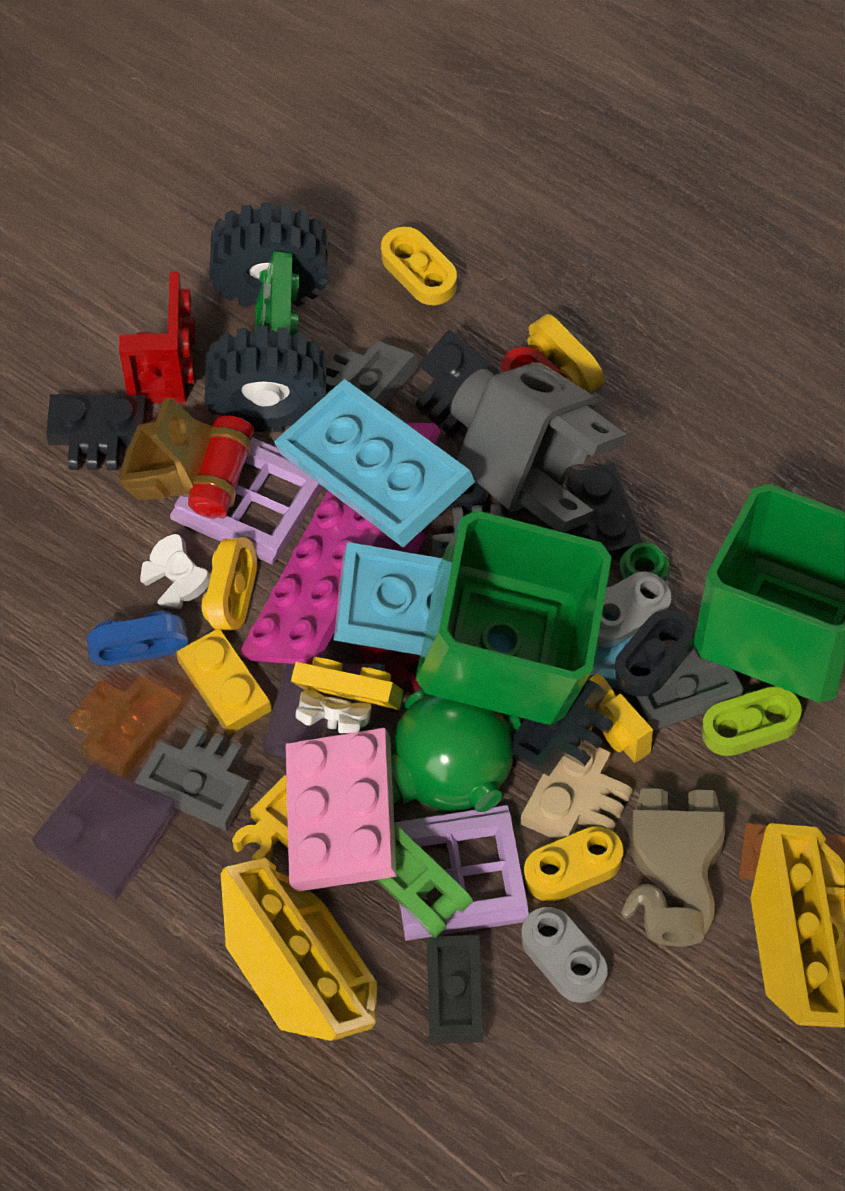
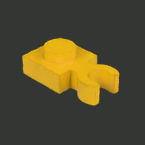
M597 673L589 678V680L599 684L607 693L595 711L606 716L614 723L609 733L603 731L610 746L619 753L624 751L634 763L651 753L653 729L621 693L618 696L614 694L611 686L603 676Z
M286 775L250 809L251 819L256 824L244 826L235 833L232 842L234 850L238 853L248 843L255 842L260 844L261 847L253 854L252 859L256 860L265 857L270 861L273 854L272 846L277 841H280L288 848Z

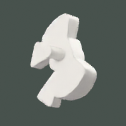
M173 534L163 538L154 546L150 554V561H145L142 564L140 581L147 586L164 576L169 578L174 583L157 603L163 608L179 610L183 606V601L195 599L208 588L211 574L206 569L197 567L192 562L191 558L187 555L185 540L180 535Z
M309 689L301 692L299 707L296 709L295 717L308 726L324 717L328 720L327 728L337 729L338 725L339 733L360 732L361 727L369 723L372 705L367 702L350 703L343 699L325 697L315 690Z

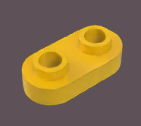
M398 227L385 234L381 241L382 263L419 302L426 305H440L446 303L454 296L457 290V272L454 265L420 231L411 227ZM403 254L411 256L406 259L399 258V256ZM430 284H438V285H440V286L430 287V286H428V285H430Z
M546 314L529 326L530 337L527 339L528 346L542 352L571 382L589 393H592L604 384L602 370L595 358L555 317Z
M246 537L225 538L214 551L212 557L213 569L208 589L202 598V612L205 619L209 621L215 630H237L245 622L257 572L255 548Z
M594 826L533 851L526 859L524 865L525 886L535 898L541 901L555 902L614 877L622 866V842L612 830ZM593 845H601L606 849V852L601 855H594L588 849ZM551 864L558 867L559 871L556 874L547 875L541 871V868Z

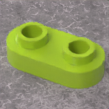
M768 687L717 703L710 707L704 715L702 725L703 741L716 754L734 756L791 737L799 727L802 711L800 701L790 691L779 687ZM770 714H777L783 720L778 723L770 722L766 718V716ZM730 729L736 735L726 738L721 736L719 731Z

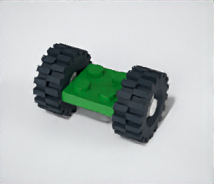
M261 203V209L255 210L251 204L241 206V214L236 213L234 210L225 214V221L218 219L214 230L211 232L209 276L210 280H213L214 289L217 292L223 290V297L229 301L236 297L239 298L238 305L248 308L250 303H255L254 332H249L247 327L237 329L236 337L226 333L220 336V343L214 341L211 344L210 352H207L205 404H208V410L212 415L218 414V417L235 416L246 420L254 427V432H264V428H273L274 432H284L285 426H292L326 396L327 362L324 350L319 351L320 345L316 341L312 340L306 343L307 335L297 332L298 314L291 313V302L296 307L304 305L305 297L314 300L319 296V289H325L328 279V232L326 228L322 229V222L318 218L309 220V212L300 209L297 213L291 212L292 206L281 204L280 209H271V203Z

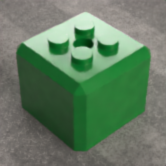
M771 484L752 489L706 576L693 643L700 657L818 703L836 699L845 680L844 511Z
M475 510L462 517L437 569L416 680L421 688L429 695L552 725L564 718L592 673L611 555L601 542ZM500 633L507 636L512 642L513 650L509 652L496 651L489 644L488 635Z

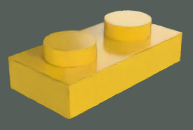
M216 629L176 651L179 664L228 736L272 711L269 699L220 629Z
M313 657L312 665L295 662L291 682L304 690L311 689L318 693L364 703L367 702L396 710L400 708L404 690L390 682L391 674L365 667L361 668L360 675L342 672V663L320 657Z

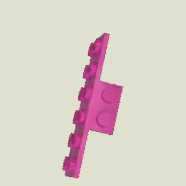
M406 423L433 444H435L441 432L435 423ZM327 490L301 540L293 550L292 556L278 582L273 587L260 615L251 627L249 635L240 649V655L247 661L289 664L300 662L312 665L313 657L321 658L335 631L343 552L347 542L417 554L426 535L421 531L402 547Z

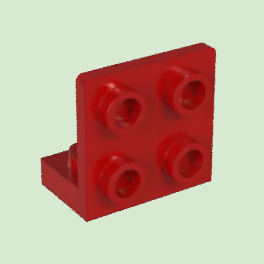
M179 271L169 272L168 333L155 334L144 331L136 334L119 335V355L127 395H145L147 404H160L166 398H173L177 403H186V384H194L195 382L194 356L191 355V344H195L196 339L195 318L191 316L190 288L182 289Z

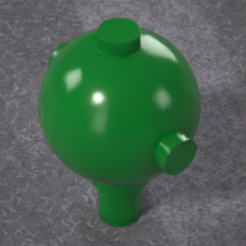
M424 690L412 694L405 702L406 712L399 720L392 740L393 804L398 802L400 805H404L417 799L426 806L443 811H464L475 808L478 812H485L492 809L501 800L502 792L500 788L507 780L511 771L514 758L512 753V736L521 726L519 718L429 695Z

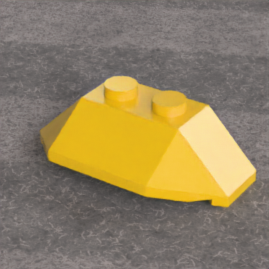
M770 823L765 828L751 893V905L766 996L797 1025L845 1028V863L824 843L826 838L818 827Z
M265 857L225 867L221 872L226 948L279 1029L330 1041L372 1029L376 1023L377 981L323 901L309 890L295 892L289 884V877L277 872L276 865Z

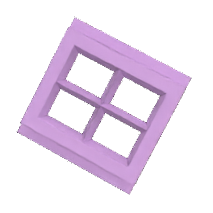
M252 437L251 454L245 462L261 470L249 489L237 485L236 494L243 496L231 517L210 519L200 516L190 509L188 505L189 497H182V495L176 501L175 508L171 512L170 517L171 520L220 542L225 538L246 537L252 542L257 558L273 565L280 558L323 489V486L281 455L276 447ZM269 473L301 487L289 507L257 494ZM251 501L283 514L271 535L239 521Z
M508 805L493 807L485 812L473 810L394 822L419 847L447 843L451 868L444 870L465 891L463 876L502 870L506 896L473 901L463 913L457 910L444 922L447 928L439 935L524 922L529 915ZM495 835L500 861L461 867L457 841ZM399 903L405 941L432 937Z

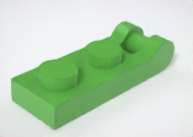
M394 823L397 877L378 879L376 881L432 937L436 938L447 928L444 922L457 910L463 913L473 903V900L443 868ZM436 887L443 895L429 907L422 898Z

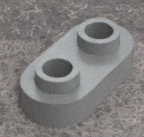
M638 572L606 589L602 612L612 614L615 621H608L601 616L597 646L610 648L634 636L651 615L667 610L671 602V592L666 582L653 573ZM640 590L649 592L654 599L644 597Z
M543 907L534 910L526 917L522 925L523 949L558 992L566 999L578 1003L596 999L603 992L607 983V964L600 952L569 916L559 909ZM544 926H552L557 930V933L554 936L545 937L539 933V929ZM583 964L589 967L591 971L584 976H579L573 973L571 969L575 965Z

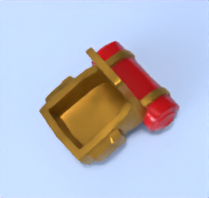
M166 398L163 400L157 419L137 426L127 450L118 481L127 492L138 500H159L182 495V497H189L188 505L198 515L210 519H224L228 508L234 505L236 488L245 461L251 454V439L254 428L246 420L235 416L218 417L212 426L202 423L188 414L173 398Z

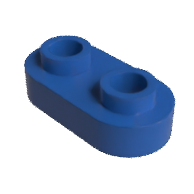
M156 611L139 619L122 622L119 620L103 621L88 633L86 642L89 659L93 663L112 666L175 654L176 651L187 645L188 638L185 622L181 617L173 615L168 611Z

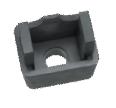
M542 363L527 364L494 375L487 369H480L463 382L454 396L451 405V414L468 427L457 461L468 468L474 480L509 511L513 512L525 507L554 530L563 533L589 523L594 512L592 508L562 487L567 473L573 465L587 463L589 456L595 457L622 447L627 434L594 411L597 404L595 396Z

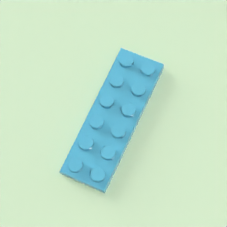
M347 542L343 552L334 640L421 655L437 569L442 558ZM602 612V616L606 620L615 621L612 614ZM500 633L488 635V642L496 651L509 652L513 650L512 642L507 636ZM632 637L614 647L602 648L596 646L593 669L589 678L599 673L609 683L611 688L620 689L615 679V660L619 652Z

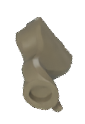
M643 788L640 791L637 808L633 810L631 827L632 857L640 871L656 886L643 884L632 890L622 909L623 918H631L635 915L639 906L643 905L647 937L658 944L686 947L701 943L713 923L714 898L708 881V872L721 856L725 837V813L720 812L717 795L714 790H694L688 792V811H668L667 791ZM660 889L675 899L682 908H668L665 896Z

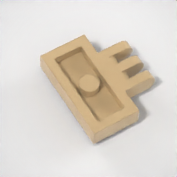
M582 743L579 748L591 757L585 767L563 756L549 777L543 774L521 815V825L555 840L572 835L578 824L587 828L600 826L613 831L616 826L615 822L604 815L615 819L620 818L624 806L617 800L627 802L633 790L625 783L604 775L611 760V752L600 747L595 750Z

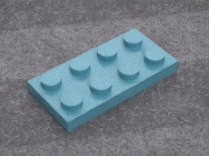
M345 379L274 441L281 455L402 547L409 543L475 483L468 468Z

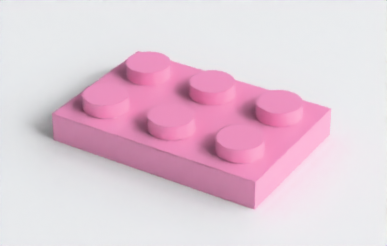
M381 728L287 743L289 884L294 891L298 892L397 877L391 742L387 730Z

